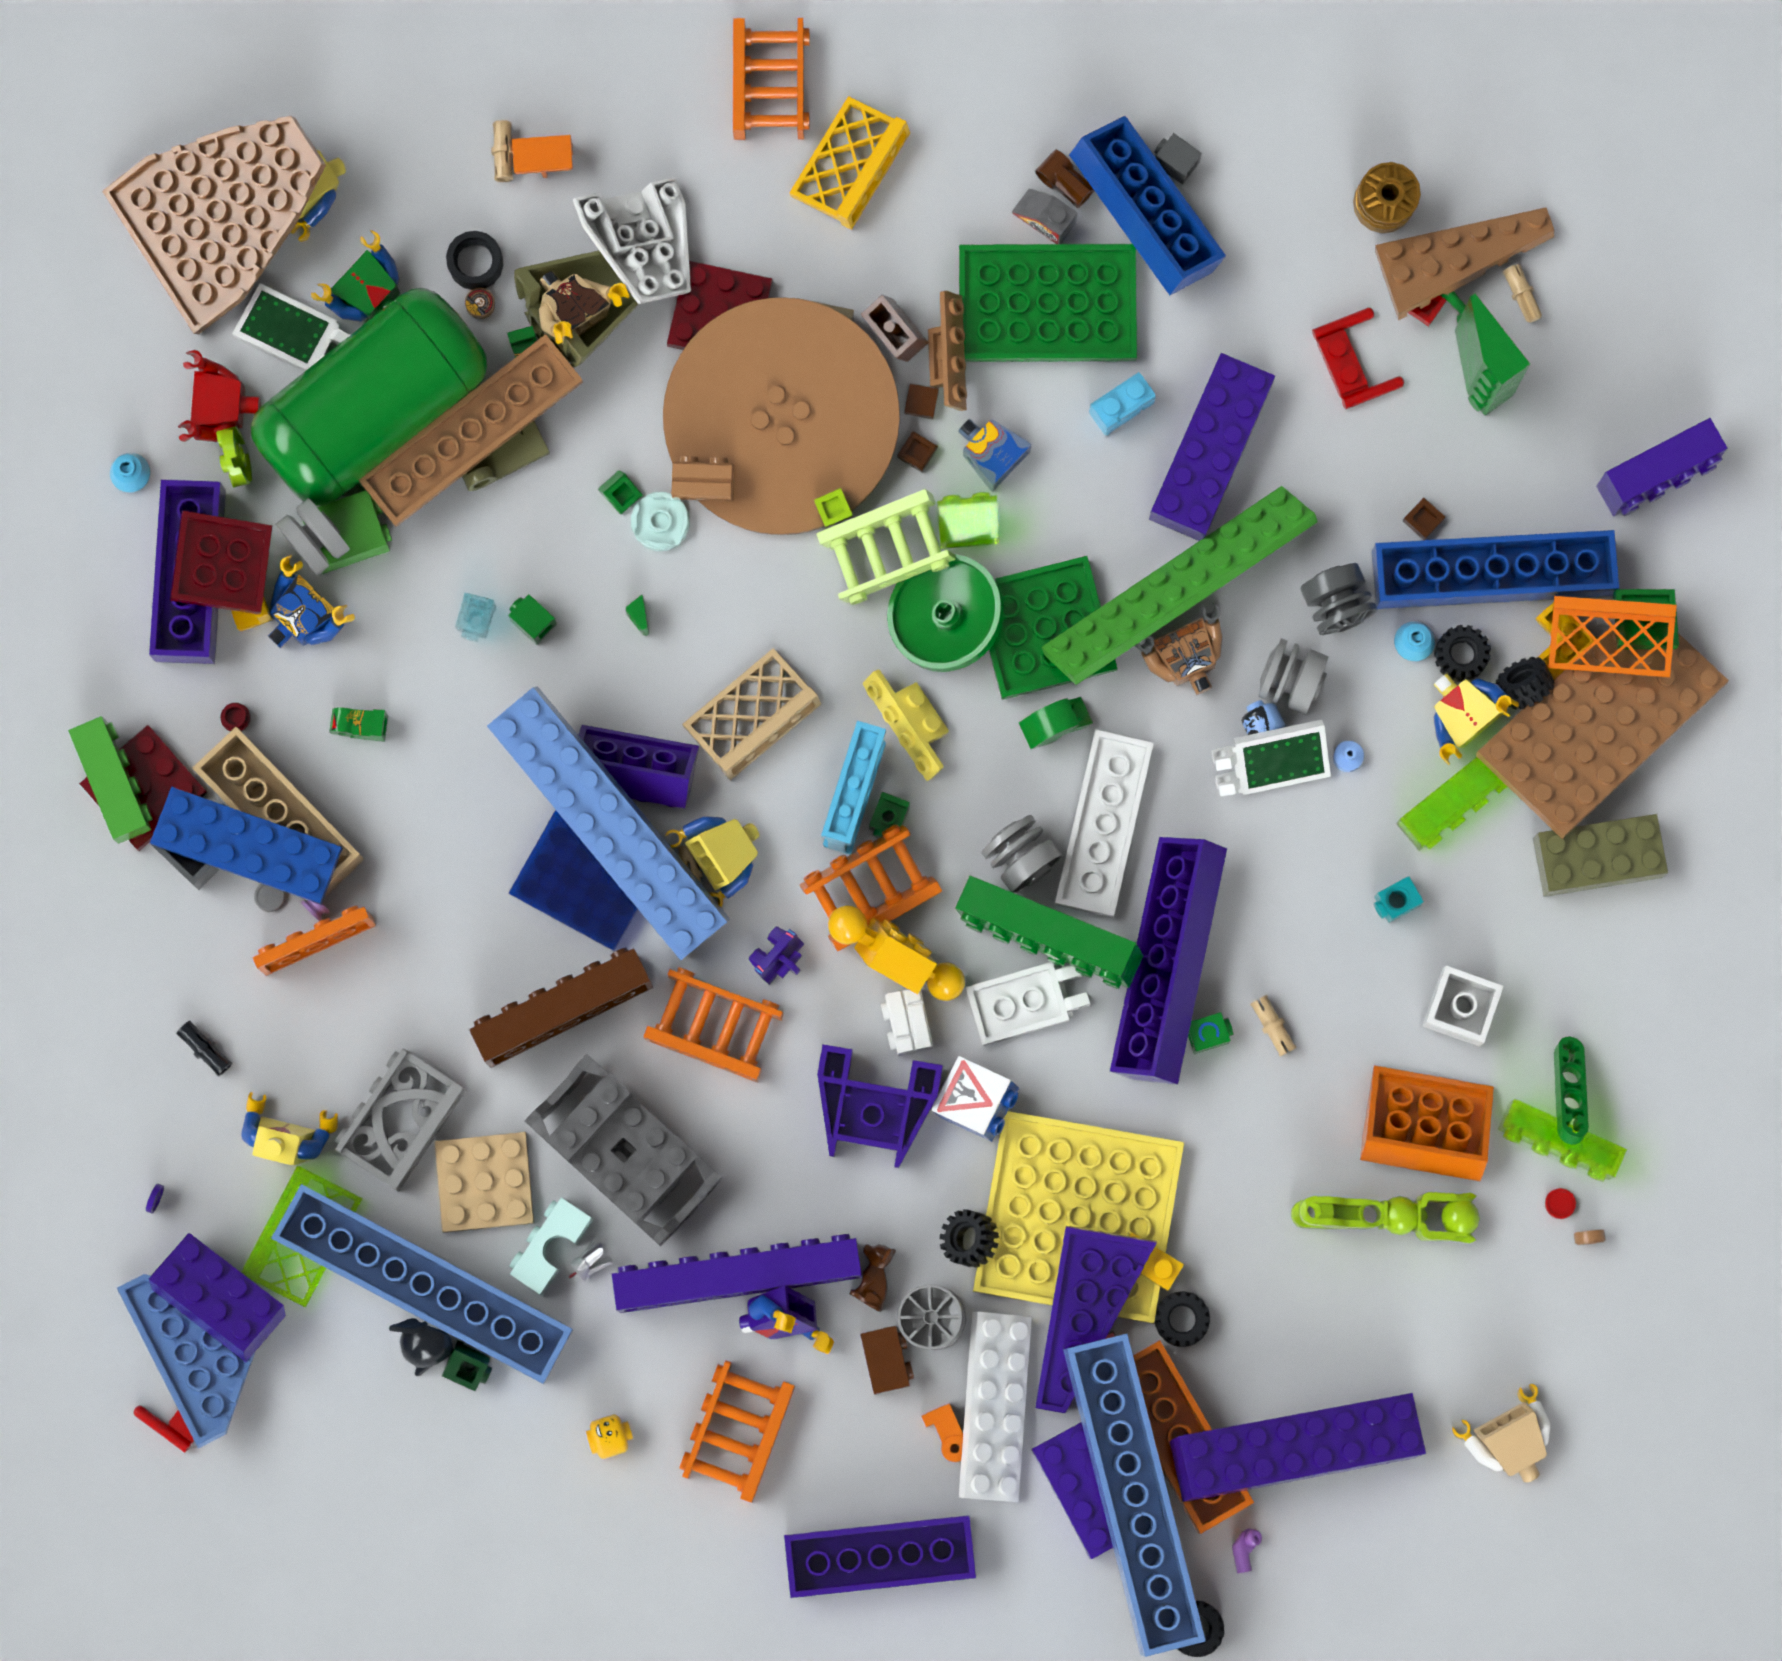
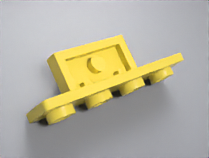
M879 669L873 671L863 682L868 696L874 701L884 720L896 734L901 746L905 748L915 763L917 770L926 781L933 779L944 766L929 744L944 737L949 732L948 728L917 682L895 693Z

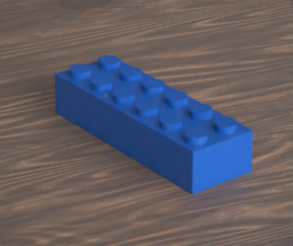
M1123 116L1081 137L1069 156L1169 296L1212 274L1226 257L1225 253L1128 118Z

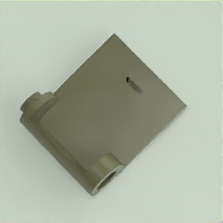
M535 420L462 476L468 491L484 488L550 454Z

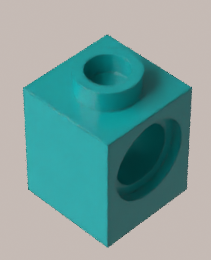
M1410 876L1378 892L1374 897L1376 902L1373 905L1380 918L1386 917L1388 923L1420 907L1424 901ZM1389 895H1400L1404 900V906L1401 908L1392 907L1389 903Z

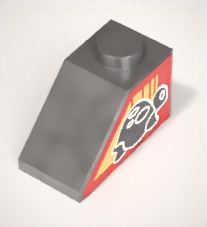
M1028 189L1012 210V214L1055 244L1063 242L1075 226L1078 214L1055 196L1033 189Z

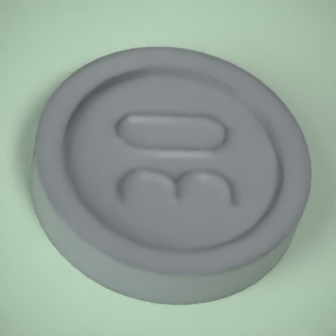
M260 884L254 892L256 905L266 912L278 910L285 900L283 891Z

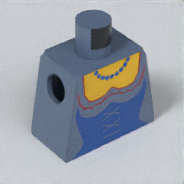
M968 419L958 431L969 441L963 449L964 458L992 492L1031 452V444L992 419L982 429L971 419Z

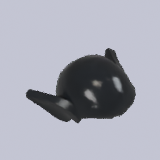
M411 1318L389 1327L390 1331L402 1332L399 1341L401 1353L406 1361L416 1367L414 1373L416 1376H421L430 1367L442 1362L452 1353L453 1344L451 1337L446 1332L429 1326L426 1321L419 1322L417 1319Z

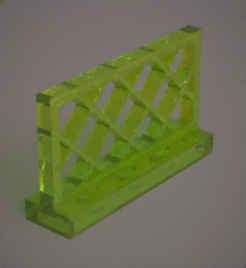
M297 1165L241 1273L250 1280L306 1308L326 1267L320 1265L318 1268L307 1271L303 1256L298 1252L280 1257L276 1246L277 1241L271 1239L300 1185L303 1184L307 1187L311 1179L323 1185L327 1198L333 1199L343 1195L353 1200L354 1202L350 1208L353 1212H356L363 1198ZM327 1187L338 1193L329 1196ZM274 1250L277 1258L268 1261ZM299 1255L304 1272L286 1278L281 1260ZM278 1262L283 1279L270 1283L260 1278L266 1265ZM317 1272L311 1283L308 1274ZM302 1276L306 1277L309 1288L303 1299L291 1293L288 1281ZM284 1282L287 1291L276 1285Z

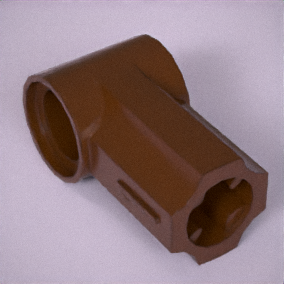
M1055 149L1035 170V174L1047 187L1057 189L1078 209L1090 198L1094 189L1085 178L1073 169L1072 162L1061 151Z

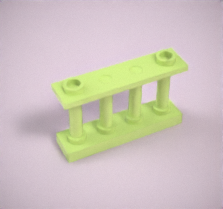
M926 489L816 533L820 544L835 550L849 589L838 594L840 600L846 603L850 602L851 605L861 603L867 600L866 595L931 569L932 572L943 570L949 567L948 562L956 559L954 553L948 550L941 552L927 513L929 512V507L936 505L931 492ZM911 514L917 518L930 557L915 563L900 525L902 522L901 518ZM884 525L890 530L903 568L888 574L885 571L873 537L874 529ZM857 536L858 539L863 541L876 578L859 585L846 548L847 540Z

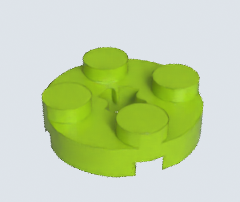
M237 427L217 431V440L224 455L219 456L223 472H229L233 488L250 484V481H252V467L249 454H245L242 447L245 441L240 430Z

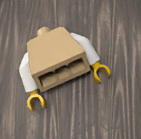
M1531 1383L1529 1388L1532 1392V1397H1526L1520 1387L1517 1396L1523 1403L1474 1429L1476 1435L1470 1433L1471 1428L1466 1420H1461L1467 1427L1465 1434H1458L1454 1427H1452L1454 1436L1466 1441L1464 1445L1479 1463L1496 1472L1503 1470L1508 1476H1513L1519 1472L1523 1482H1531L1539 1477L1540 1473L1535 1463L1544 1459L1547 1455L1545 1446L1549 1442L1551 1426L1541 1402L1536 1400L1538 1389L1536 1385Z

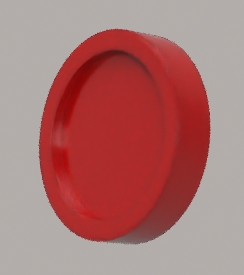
M1563 1188L1552 1190L1545 1198L1547 1213L1556 1219L1569 1217L1576 1208L1575 1197L1570 1191Z

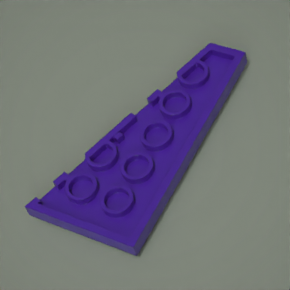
M1066 1226L1035 1408L1060 1413L1067 1412L1075 1394L1063 1349L1103 1340L1107 1337L1157 1241Z

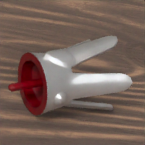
M596 1238L593 1239L581 1256L575 1257L570 1262L575 1272L569 1278L578 1274L585 1281L594 1272L614 1264L611 1257L594 1263L604 1253L601 1243L596 1244L590 1249L595 1243Z

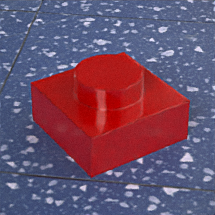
M1437 296L1430 300L1429 305L1423 308L1418 306L1407 313L1429 327L1447 300Z

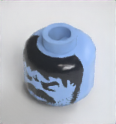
M1262 700L1247 706L1248 712L1241 719L1248 735L1286 727L1277 706L1274 703L1264 704Z

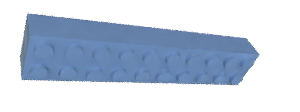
M538 686L531 688L487 725L489 730L680 960L730 920L728 915Z
M303 1184L300 1185L271 1239L542 1384L546 1382L573 1331L572 1328Z
M1128 1334L1063 1349L1140 1655L1147 1657L1205 1642Z

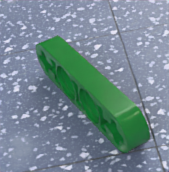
M1568 1036L1562 1038L1554 1049L1557 1132L1562 1141L1570 1145H1576L1583 1140L1589 1128L1585 1049L1581 1041ZM1569 1052L1571 1054H1574L1570 1059V1062H1567L1569 1059ZM1570 1072L1574 1074L1578 1082L1572 1083L1567 1081L1563 1073ZM1564 1099H1574L1578 1103L1579 1108L1569 1107ZM1572 1119H1575L1573 1121V1129L1571 1127H1568Z

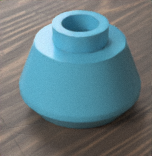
M125 453L118 456L110 467L112 483L123 492L139 491L147 484L150 478L148 462L136 453Z
M1411 621L1403 624L1397 630L1394 645L1398 654L1404 659L1421 661L1432 653L1435 647V637L1432 630L1426 624Z

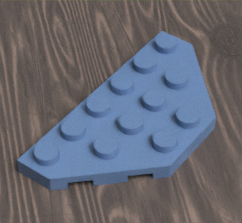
M143 1274L117 1287V1290L199 1449L227 1434L255 1353L247 1362H244L152 1291L148 1279L150 1275Z

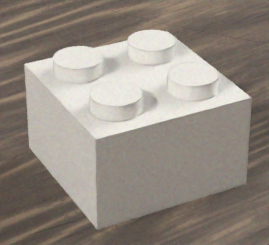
M1445 966L1441 970L1422 1027L1480 1047L1485 1043L1504 986Z

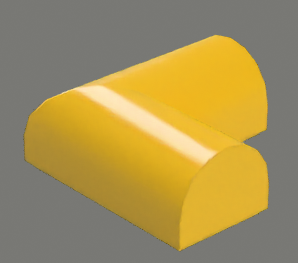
M1554 602L1535 618L1538 624L1550 636ZM1559 615L1558 628L1566 637L1580 626L1573 616ZM1583 628L1568 639L1580 653L1594 642ZM1557 632V644H1558V643H1560V642L1563 640V638H1562L1561 635ZM1567 642L1556 650L1555 663L1568 664L1577 656ZM1550 646L1538 656L1544 660L1547 667L1549 666ZM1548 668L1554 680L1566 670Z

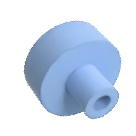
M1354 741L1340 743L1333 753L1335 766L1343 772L1357 770L1364 760L1362 747Z

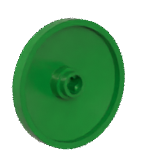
M954 554L956 559L948 562L949 567L943 570L932 572L931 569L898 582L891 594L887 610V623L892 641L909 661L923 669L935 672H950L965 668L985 655L1000 633L1004 619V599L999 584L983 565L963 555Z

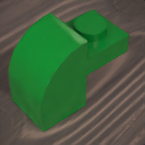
M1081 697L1070 700L1064 698L1035 711L1019 722L1030 749L1051 744L1067 733L1087 728L1093 724Z

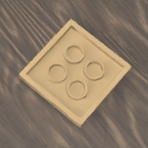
M526 1132L435 1141L443 1233L534 1224Z

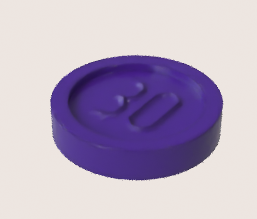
M159 1183L155 1185L147 1201L146 1212L151 1214L155 1212L162 1198L164 1185Z

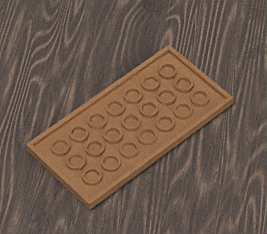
M1613 630L1599 641L1610 655L1618 650L1616 633ZM1678 633L1679 646L1672 651L1670 677L1564 670L1554 680V688L1549 690L1550 694L1543 697L1544 700L1535 702V705L1531 707L1527 705L1525 709L1521 710L1478 750L1475 756L1563 839L1712 699L1729 680ZM1597 644L1582 655L1593 666H1599L1608 658ZM1623 649L1613 657L1621 668H1629L1638 661L1629 649ZM1651 649L1634 650L1640 657H1643ZM1658 649L1643 660L1651 670H1665V657ZM1580 658L1573 663L1586 665ZM1611 661L1604 665L1606 667H1616ZM1639 663V664H1638L1635 668H1633V669H1646V668L1642 665V663Z

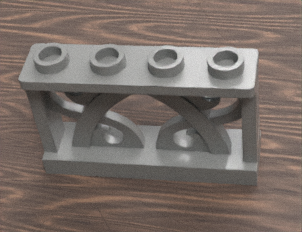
M404 1048L400 1053L397 1051L393 1053L386 1064L389 1068L383 1078L379 1076L374 1081L369 1090L372 1095L366 1104L361 1102L352 1115L355 1119L349 1129L344 1127L335 1140V1143L338 1144L335 1148L337 1152L398 1192L467 1091L464 1087ZM414 1067L418 1069L421 1076L418 1089H413L414 1080L411 1075H409L410 1078L407 1083L399 1081V1075L404 1068ZM428 1074L449 1087L445 1094L425 1089ZM392 1084L396 1092L385 1095ZM414 1100L412 1115L416 1124L421 1128L418 1135L411 1132H400L387 1139L383 1123L384 1108L398 1102ZM421 1100H426L422 1108L426 1106L431 1108V1113L427 1117L419 1115ZM372 1114L373 1127L364 1126ZM366 1134L368 1142L362 1146L371 1147L377 1142L379 1148L369 1155H360L355 1150L354 1142L359 1135ZM399 1139H405L408 1142V1147L405 1151L398 1149L399 1144L393 1150L390 1146ZM382 1154L394 1170L388 1176L368 1162L373 1161Z

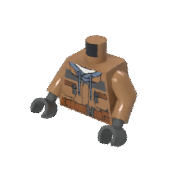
M1213 601L1214 610L1211 613H1206L1203 604L1200 606V612L1206 619L1205 623L1203 618H1200L1155 640L1150 635L1146 638L1144 644L1140 645L1138 643L1135 645L1136 648L1142 651L1141 655L1150 672L1166 682H1174L1176 686L1190 681L1196 695L1212 688L1206 673L1215 669L1216 661L1221 656L1222 632L1218 619L1220 608L1216 602Z

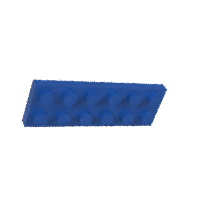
M174 787L170 789L150 844L320 905H322L343 850L341 846Z

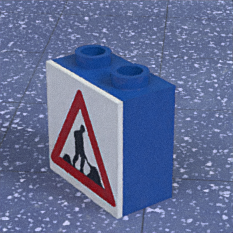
M958 1056L931 1111L940 1118L992 1142L994 1137L998 1136L1003 1130L1004 1118L1009 1108H1013L1017 1102L1019 1087L1010 1079Z

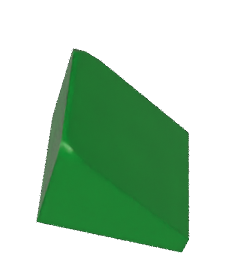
M620 470L598 488V491L619 514L624 513L643 496L628 476Z
M640 595L625 607L628 618L642 635L647 636L649 629L643 595Z

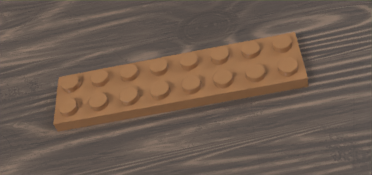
M545 334L362 477L359 482L392 524L397 527L581 385L583 379Z

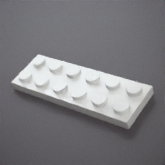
M1095 729L1055 905L1114 918L1154 743Z
M972 1312L959 1498L1019 1502L1032 1317Z

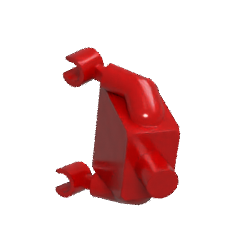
M191 350L186 352V354L194 358V364L183 362V366L189 370L198 367L199 371H194L191 420H186L178 425V428L187 429L188 434H181L179 440L186 442L194 437L195 440L218 442L216 432L232 427L242 428L244 414H255L261 407V398L245 396V386L236 374L222 364L203 358L199 351Z

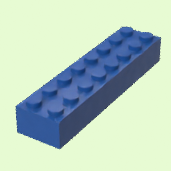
M1615 530L1375 543L1372 549L1377 609L1552 600L1554 596L1577 598L1613 596L1614 591L1619 589Z

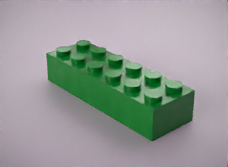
M970 875L955 907L961 916L960 919L966 923L965 926L979 933H982L983 929L993 934V938L1009 944L1012 940L1021 945L1020 949L1032 955H1037L1039 951L1047 955V960L1064 967L1065 963H1068L1076 968L1075 971L1089 978H1092V975L1095 974L1103 978V983L1119 989L1121 985L1127 988L1130 987L1144 956L1136 942Z

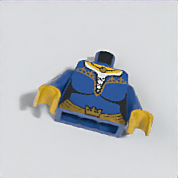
M292 555L283 558L280 562L281 572L275 583L270 603L272 609L270 614L279 625L268 637L279 648L292 636L302 646L307 644L316 645L333 640L344 627V623L352 622L355 619V615L349 614L344 617L343 612L347 605L334 608L299 574L295 576L294 573L303 567L302 561L296 562L294 567L290 565Z

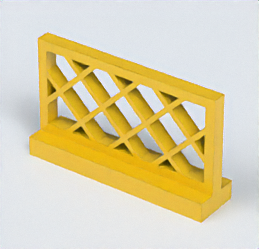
M848 96L789 192L790 196L840 221L842 226L852 230L909 137L910 130L907 122L897 116L894 119ZM851 107L862 112L863 120L847 124L845 117ZM881 121L888 125L883 134L872 137L870 124ZM866 126L869 138L852 143L849 131ZM846 132L849 144L832 148L831 140L834 135ZM871 144L873 152L869 158L857 161L854 149ZM851 150L854 162L838 167L835 155ZM831 156L834 168L818 173L816 168L818 161ZM856 168L858 175L856 180L842 185L839 173ZM836 174L839 187L823 191L820 179ZM812 181L817 182L819 193L807 196L800 192L804 184ZM841 193L843 201L837 210L826 205L825 197Z

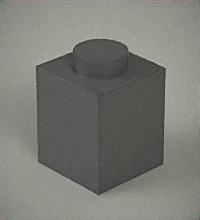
M1175 133L1168 140L1163 138L1154 151L1157 154L1156 159L1166 173L1182 185L1198 166L1202 155L1199 150Z

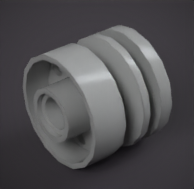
M1281 638L1279 644L1270 652L1260 678V693L1258 697L1266 699L1268 691L1272 687L1277 689L1272 701L1273 703L1277 704L1285 692L1290 694L1288 708L1306 715L1312 700H1317L1327 673L1323 671L1329 656L1310 649L1304 660L1297 659L1299 645L1295 643L1290 656L1286 655L1284 650L1288 640Z
M1027 815L1004 827L981 852L985 859L999 853L991 862L993 869L1005 863L1009 866L1001 875V879L1012 893H1016L1024 887H1030L1052 870L1051 867L1062 857L1061 852L1051 839L1037 845L1035 841L1043 832L1041 826L1027 832L1036 822L1032 815Z

